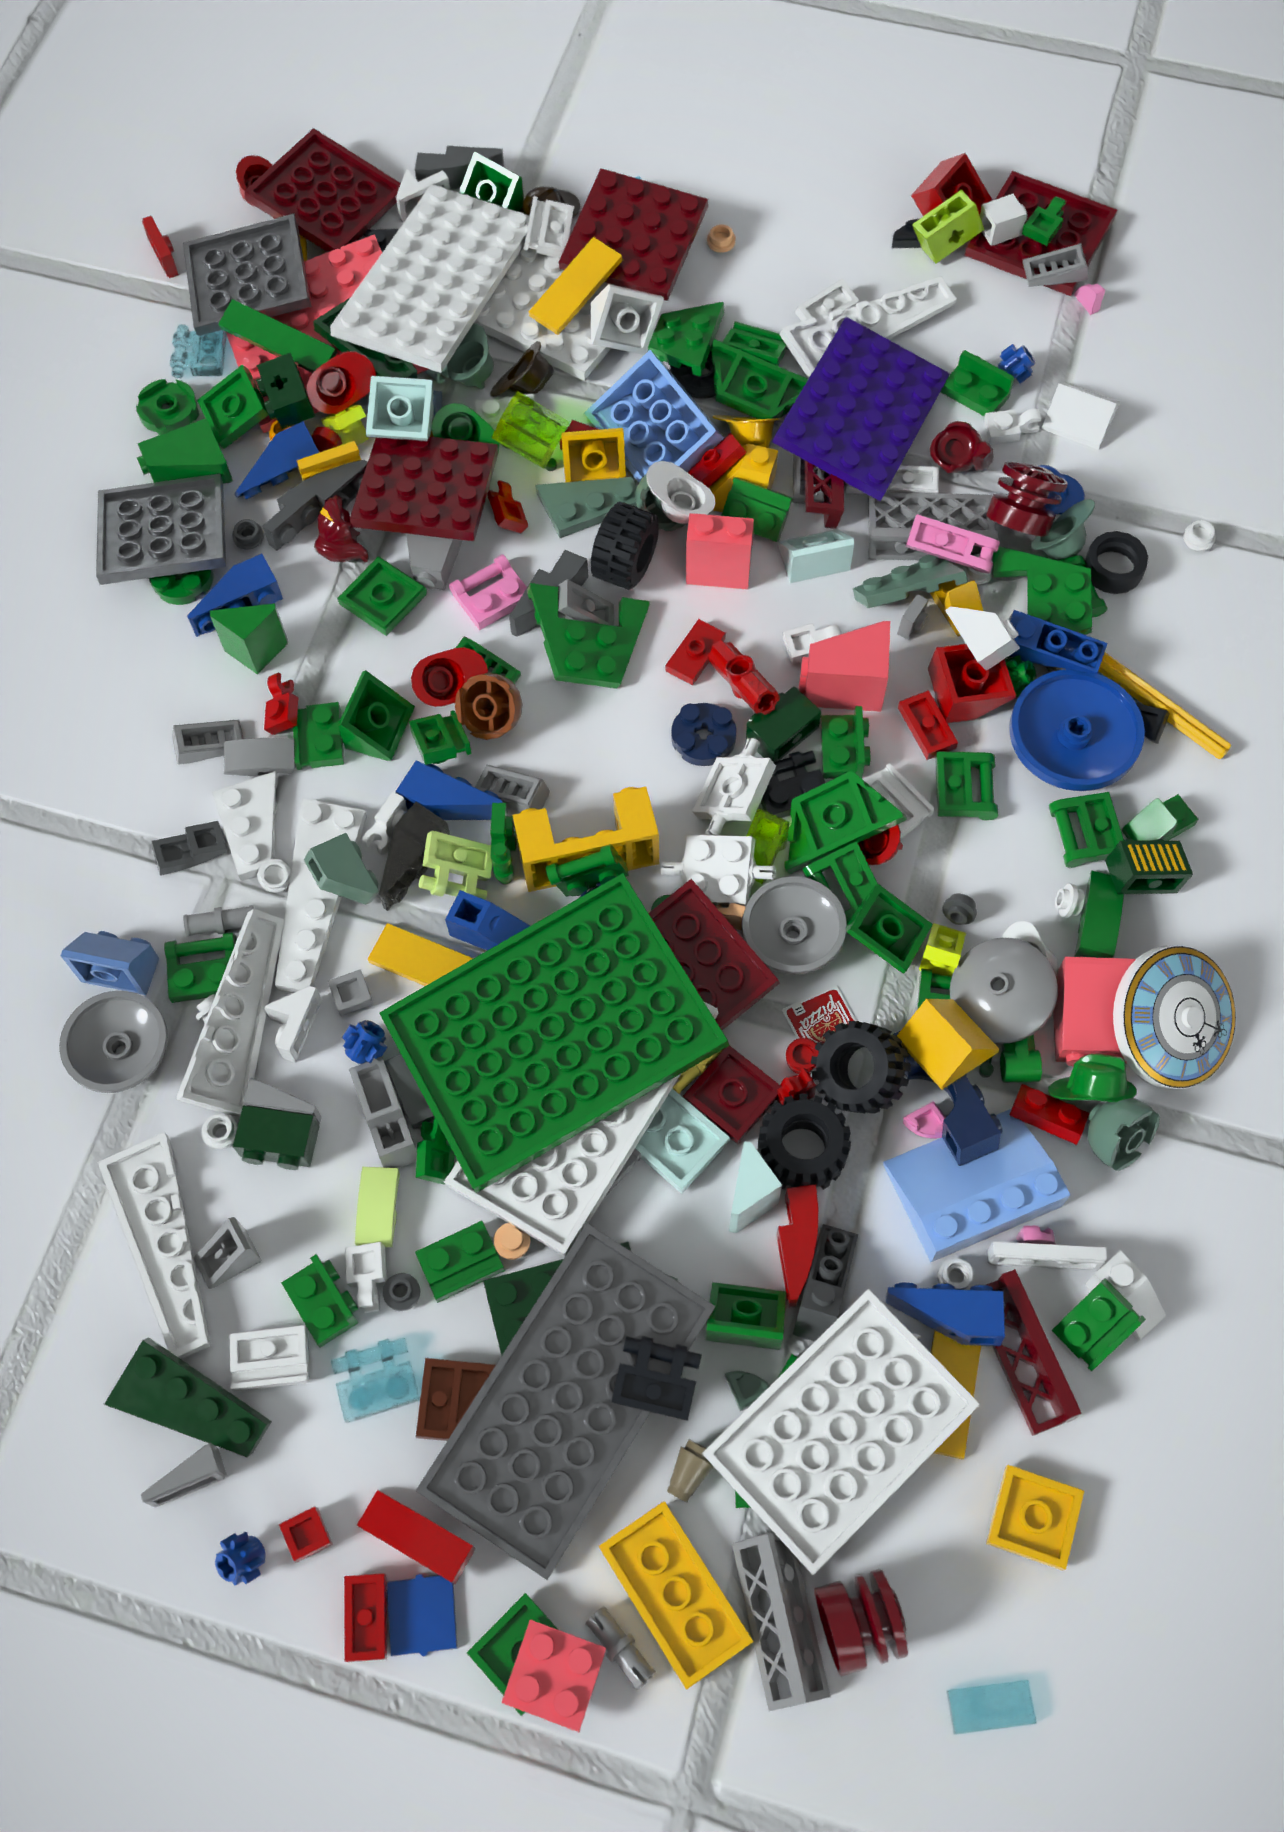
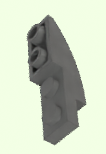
M366 460L350 462L323 471L304 480L279 497L277 503L280 511L263 525L268 544L278 551L282 546L291 542L296 534L317 519L325 502L335 495L342 497V508L346 509L348 504L357 497L368 462Z

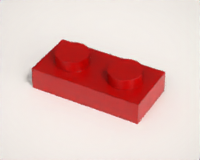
M929 690L899 701L898 709L927 760L936 757L937 752H949L957 748L958 741Z
M1021 1084L1009 1115L1077 1145L1084 1131L1089 1113L1072 1104L1047 1095L1040 1090Z
M386 1574L344 1576V1662L386 1660Z

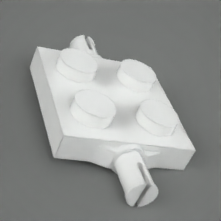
M748 738L742 753L739 755L716 757L692 810L698 819H711L706 835H720L727 821L753 820L776 768V765L770 758L754 757L760 746V742L757 739Z
M687 834L685 855L682 862L663 861L661 866L664 868H661V873L664 876H680L682 886L692 879L714 905L736 903L746 906L750 899V891L755 879L775 880L776 875L774 873H776L775 865H756L754 858L755 839L753 837Z

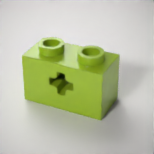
M962 190L912 224L922 250L935 264L984 230L976 204Z

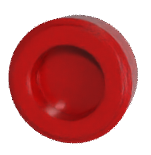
M316 427L311 435L319 452L342 445L340 436L327 427Z
M798 1038L787 1047L786 1061L794 1073L800 1074V1070L803 1068L807 1070L808 1074H811V1071H816V1065L811 1064L812 1056L817 1057L819 1053L818 1050L814 1049L817 1044L815 1041L809 1038Z

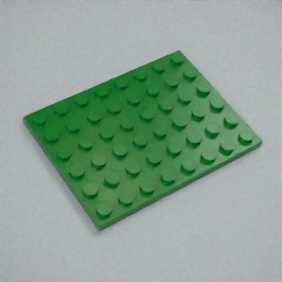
M624 873L379 1012L476 1193L729 1046L726 1036Z

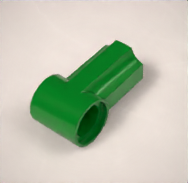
M1034 1034L1021 1041L1002 1043L1003 1051H1001L1000 1055L1002 1082H1040L1042 1060L1039 1050H1035Z

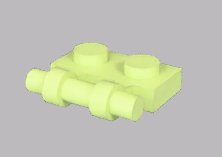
M433 830L427 833L423 866L435 869L434 877L422 875L419 880V888L430 890L432 895L440 897L444 894L457 897L461 890L486 900L487 891L476 888L477 879L487 881L491 878V845ZM449 873L463 876V883L459 884L448 881Z

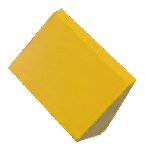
M623 428L561 433L565 482L626 477Z
M926 999L897 1035L902 1041L901 1045L907 1049L912 1058L941 1090L999 1052V1048L953 999Z

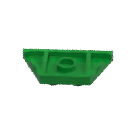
M724 302L661 314L648 345V351L651 350L661 361L667 362L673 367L679 368L681 363L692 367V374L701 376L724 315Z
M716 339L713 340L711 358L715 399L717 402L757 419L781 418L790 411L808 381L807 378Z
M849 771L792 799L790 811L792 822L788 829L787 841L790 842L788 861H785L784 868L789 874L797 872L855 841L859 843L906 821L907 817L856 773Z

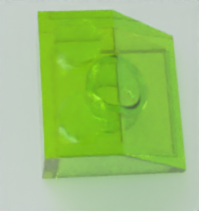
M518 391L506 407L491 438L545 469L562 438L561 433L567 430L570 422Z

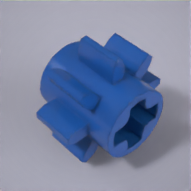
M1014 344L1001 352L1000 357L1002 361L998 363L999 369H1003L1014 376V379L1016 378L1020 384L1032 376L1033 370L1031 367L1036 363L1032 354L1024 345L1016 349Z
M368 1020L358 1022L356 1026L350 1024L342 1037L346 1041L343 1047L346 1048L345 1053L348 1058L358 1064H363L365 1062L372 1063L374 1058L383 1056L388 1048L384 1044L386 1040L384 1030L378 1024Z
M247 1532L239 1536L234 1533L220 1542L223 1550L216 1554L215 1566L222 1579L227 1582L233 1581V1585L236 1586L242 1581L248 1584L261 1575L258 1567L265 1563V1549L258 1538L248 1536Z

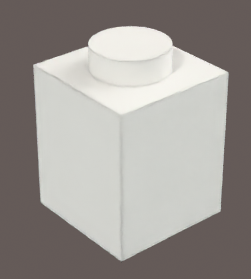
M1014 194L982 204L980 218L984 227L982 233L989 244L993 246L1022 235L1027 212L1024 205L1019 203Z

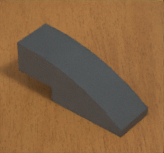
M447 146L446 154L417 153L415 164L416 180L419 182L443 170L448 176L450 190L459 189L462 186L474 152L504 167L503 149Z
M564 550L551 573L538 569L530 583L558 587L559 611V584L569 579L582 587L588 578L587 558ZM527 588L509 616L511 634L514 636H519L538 626L534 616L536 611L532 599L529 600Z

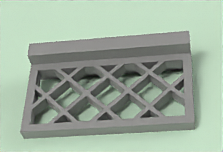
M885 492L881 501L868 495L869 559L919 560L929 555L905 547L911 531L909 527L913 525L916 514L926 516L928 513H931L939 519L937 521L998 540V531L995 530L994 521L986 516L992 495ZM875 503H887L891 508L884 512L875 506ZM909 504H918L923 508L915 513L907 506ZM949 505L954 509L945 513L938 506ZM971 505L985 506V510L977 514L969 509ZM900 512L908 519L900 523L892 518V516ZM960 513L970 519L964 525L954 519ZM882 523H886V524L889 525L891 528H877V527H878L879 525H881ZM978 525V526H980L981 528H983L984 530H970V529L973 528L974 526ZM974 545L971 555L980 554L981 548Z

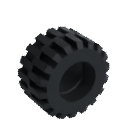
M617 502L608 511L597 532L591 553L592 576L627 590L633 589L645 575L652 560L659 534L658 516L624 502Z
M849 1021L848 1024L840 1023L835 1025L836 1032L828 1030L823 1034L826 1041L824 1043L817 1042L814 1048L819 1053L817 1057L812 1056L811 1064L816 1065V1071H811L812 1079L819 1080V1084L815 1088L818 1093L826 1094L824 1100L827 1103H833L837 1109L842 1111L873 1114L880 1112V1108H890L893 1106L892 1099L899 1100L902 1097L903 1093L899 1089L901 1086H908L910 1079H906L904 1076L905 1071L911 1072V1064L904 1062V1058L909 1056L908 1051L905 1048L899 1047L902 1041L898 1036L891 1035L892 1031L866 1022ZM866 1047L874 1060V1072L869 1082L857 1089L849 1079L848 1064L850 1058L858 1049Z
M800 1094L799 1100L794 1101L792 1095L785 1097L783 1105L779 1102L775 1103L771 1108V1113H766L763 1118L762 1126H760L757 1151L780 1181L784 1190L787 1185L800 1187L815 1184L816 1189L821 1186L824 1190L830 1186L832 1179L835 1181L838 1179L842 1169L845 1167L851 1146V1141H849L851 1135L850 1128L844 1125L846 1118L843 1113L836 1114V1106L831 1102L827 1106L823 1105L822 1097L815 1095L814 1101L807 1100L808 1094ZM807 1129L816 1133L821 1138L825 1151L813 1159H799L785 1149L782 1139L793 1130Z

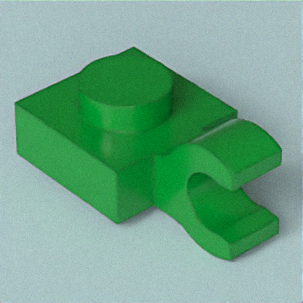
M1055 196L1046 210L1038 206L1023 226L1022 234L1048 246L1062 227L1064 211L1061 209L1065 205L1066 200Z
M434 1118L433 1123L425 1121L421 1125V1136L424 1141L417 1143L416 1178L445 1185L444 1181L454 1167L455 1154L451 1147L446 1145L447 1139Z

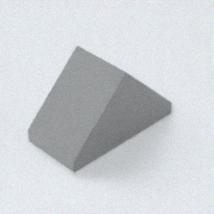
M235 1217L228 1218L193 1257L209 1289L217 1287L262 1261L247 1231Z

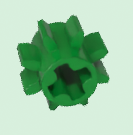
M1020 655L1005 659L1016 694L1015 698L1019 697L1026 686L1037 679L1034 665L1030 661L1022 662Z

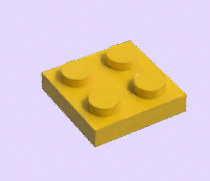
M1011 1465L1005 1466L986 1544L1062 1571L1066 1570L1084 1490Z

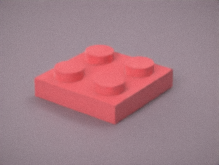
M530 1620L501 1703L580 1732L607 1648Z

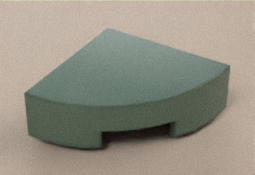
M733 1371L725 1374L726 1381L740 1412L747 1409L770 1387L767 1381L751 1373Z

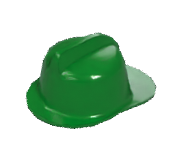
M451 403L443 406L436 412L432 420V433L434 437L498 444L499 453L500 442L497 433L490 424L468 406Z
M1088 1054L1075 1062L1070 1077L1053 1082L1048 1087V1093L1055 1098L1065 1100L1118 1102L1134 1098L1137 1095V1089L1131 1082L1127 1081L1124 1059L1104 1054Z

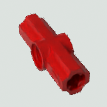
M720 640L713 644L710 653L707 655L708 660L730 684L734 696L743 699L755 713L766 715L775 710V705L780 700L779 694L755 668L752 658L742 655L731 642Z

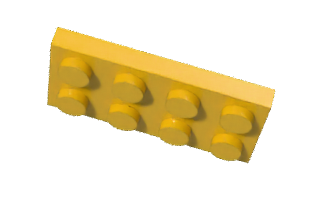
M665 1501L598 1546L686 1690L754 1642Z

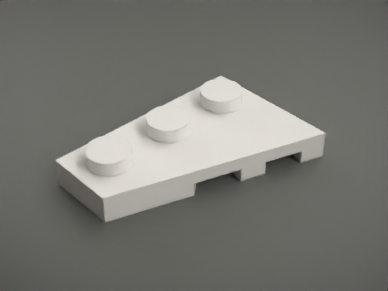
M276 771L212 792L241 881L257 876L260 866L265 861L274 859V820L277 809L275 799L276 788H278Z

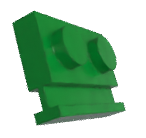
M736 321L723 340V343L777 366L785 355L786 349H788L778 333Z
M734 477L731 491H729L721 516L754 518V534L778 542L794 498L739 477Z
M339 702L307 705L304 709H298L297 726L293 727L294 757L297 770H301L302 767L306 766L318 768L344 764L343 740L338 728L341 719Z
M455 710L450 711L451 716L442 717L441 714L409 721L412 736L425 765L432 763L440 764L448 759L457 758V753L464 751L467 755L472 754L470 742L461 723L457 719Z
M482 1220L415 1251L437 1303L505 1271Z
M1104 1278L1051 1331L1078 1358L1081 1357L1089 1365L1087 1368L1092 1372L1146 1319L1142 1315L1139 1316L1132 1309L1133 1305Z

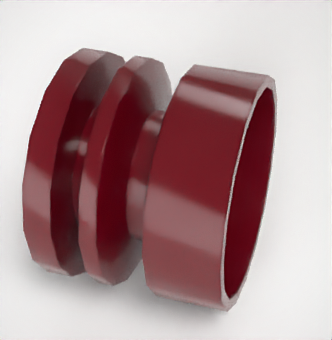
M1005 462L1002 472L1009 477H999L998 485L1009 491V494H993L986 516L1000 525L1022 533L1048 536L1056 515L1044 505H1057L1061 503L1062 497L1055 492H1065L1068 485L1067 481L1053 474L1050 470L1037 465Z
M881 1569L870 1571L871 1592L864 1577L861 1574L855 1576L854 1587L856 1596L852 1598L849 1597L846 1588L840 1581L817 1587L814 1590L824 1635L835 1667L841 1677L867 1668L865 1648L872 1647L881 1664L888 1663L889 1659L886 1642L889 1643L897 1659L908 1656L906 1624L896 1593L890 1587Z

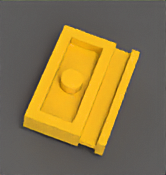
M352 441L296 461L302 481L323 471L350 462L361 461L356 442Z

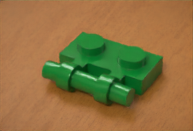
M492 803L490 830L492 839L491 861L496 879L501 884L506 885L512 881L514 876L510 851H516V833L514 831L513 816H508L506 803Z

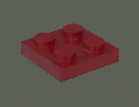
M729 1045L688 1089L683 1098L727 1134L731 1140L739 1144L777 1100V1089L782 1086Z

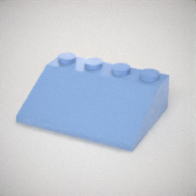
M651 350L584 413L597 429L623 428L625 466L638 482L647 474L648 468L659 461L674 463L688 472L702 459L708 450L713 449L725 438L667 366Z
M1011 1109L996 1115L1003 1130L1000 1136L999 1149L962 1166L958 1165L943 1138L883 1162L886 1172L930 1262L1058 1209L1070 1197V1193L1054 1162L1024 1122L1009 1115Z

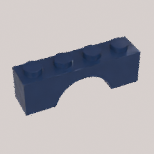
M910 1054L904 1058L905 1063L911 1064V1072L905 1071L907 1079H921L935 1083ZM967 1074L944 1088L951 1097L954 1108L943 1120L942 1138L959 1166L998 1150L1000 1136L1003 1133L997 1116L994 1113L989 1114L984 1106L985 1101L980 1088L976 1084L972 1085L967 1078Z

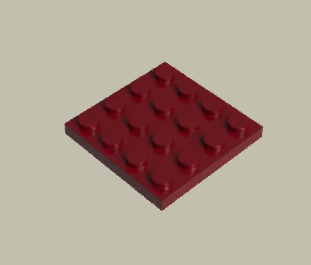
M313 128L245 190V200L274 219L294 214L299 235L329 252L358 241L367 230L397 203L396 195L401 183Z
M600 168L560 257L559 268L565 270L588 242L595 237L621 254L623 259L606 279L605 283L663 296L664 300L668 301L707 211L708 199Z
M1012 171L996 199L1014 194L1019 203L1023 204L1026 209V223L1038 206L1046 210L1053 198L1057 196L1066 200L1065 205L1061 209L1064 211L1062 227L1048 246L1023 234L991 246L981 232L970 240L966 247L965 256L1027 279L1023 266L1024 259L1081 244L1088 267L1115 220L1118 210ZM1051 266L1045 267L1047 272L1052 271ZM1033 268L1035 275L1041 274L1039 268ZM1079 282L1042 286L1072 296Z
M376 437L351 512V527L475 542L498 456V444L429 437L428 441Z
M692 879L649 912L650 917L702 1000L718 1009L719 1014L715 1020L721 1030H724L780 984L777 977Z

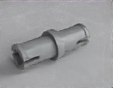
M250 905L249 907L228 910L218 907L214 908L213 912L186 914L183 916L186 936L217 932L220 935L226 933V930L242 928L247 912L254 909V907Z
M604 1606L595 1612V1617H590L585 1624L592 1630L602 1645L607 1648L606 1656L610 1662L615 1660L633 1683L634 1688L638 1690L647 1683L646 1680L648 1678L651 1679L656 1674V1671L651 1668L633 1645L635 1639L632 1635H626Z

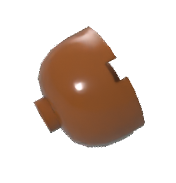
M485 673L473 676L464 683L463 687L456 694L455 710L457 719L461 725H465L471 731L470 734L475 738L490 740L504 736L516 726L522 714L523 703L520 692L515 684L503 675Z

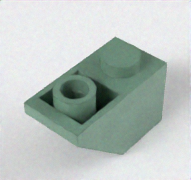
M347 833L310 848L304 858V862L321 890L365 905L372 902L379 892L376 876L371 870L366 869L361 860L362 854L356 842L349 839Z

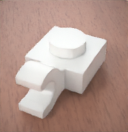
M1015 409L985 413L984 418L990 445L1020 441L1021 433L1038 432V422L1041 421L1039 409L1027 410L1020 416H1017Z
M813 623L783 631V641L792 665L802 662V657H808L810 644L841 635L838 625H831L816 631Z
M395 792L390 794L374 817L376 821L374 826L363 836V843L367 848L374 840H381L377 847L381 855L388 852L390 848L389 838L392 837L397 829L400 830L408 819L405 799Z
M381 1242L345 1248L347 1285L351 1288L358 1287V1307L364 1308L365 1313L380 1311V1297L376 1283L387 1281L385 1245Z

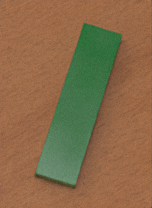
M234 299L231 300L218 323L222 330L278 357L291 352L295 364L311 373L338 353L334 347Z

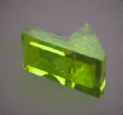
M761 808L757 809L746 836L755 839L754 858L756 865L772 866L778 852L786 848L790 822ZM755 879L756 882H759L761 884L765 883L767 880Z

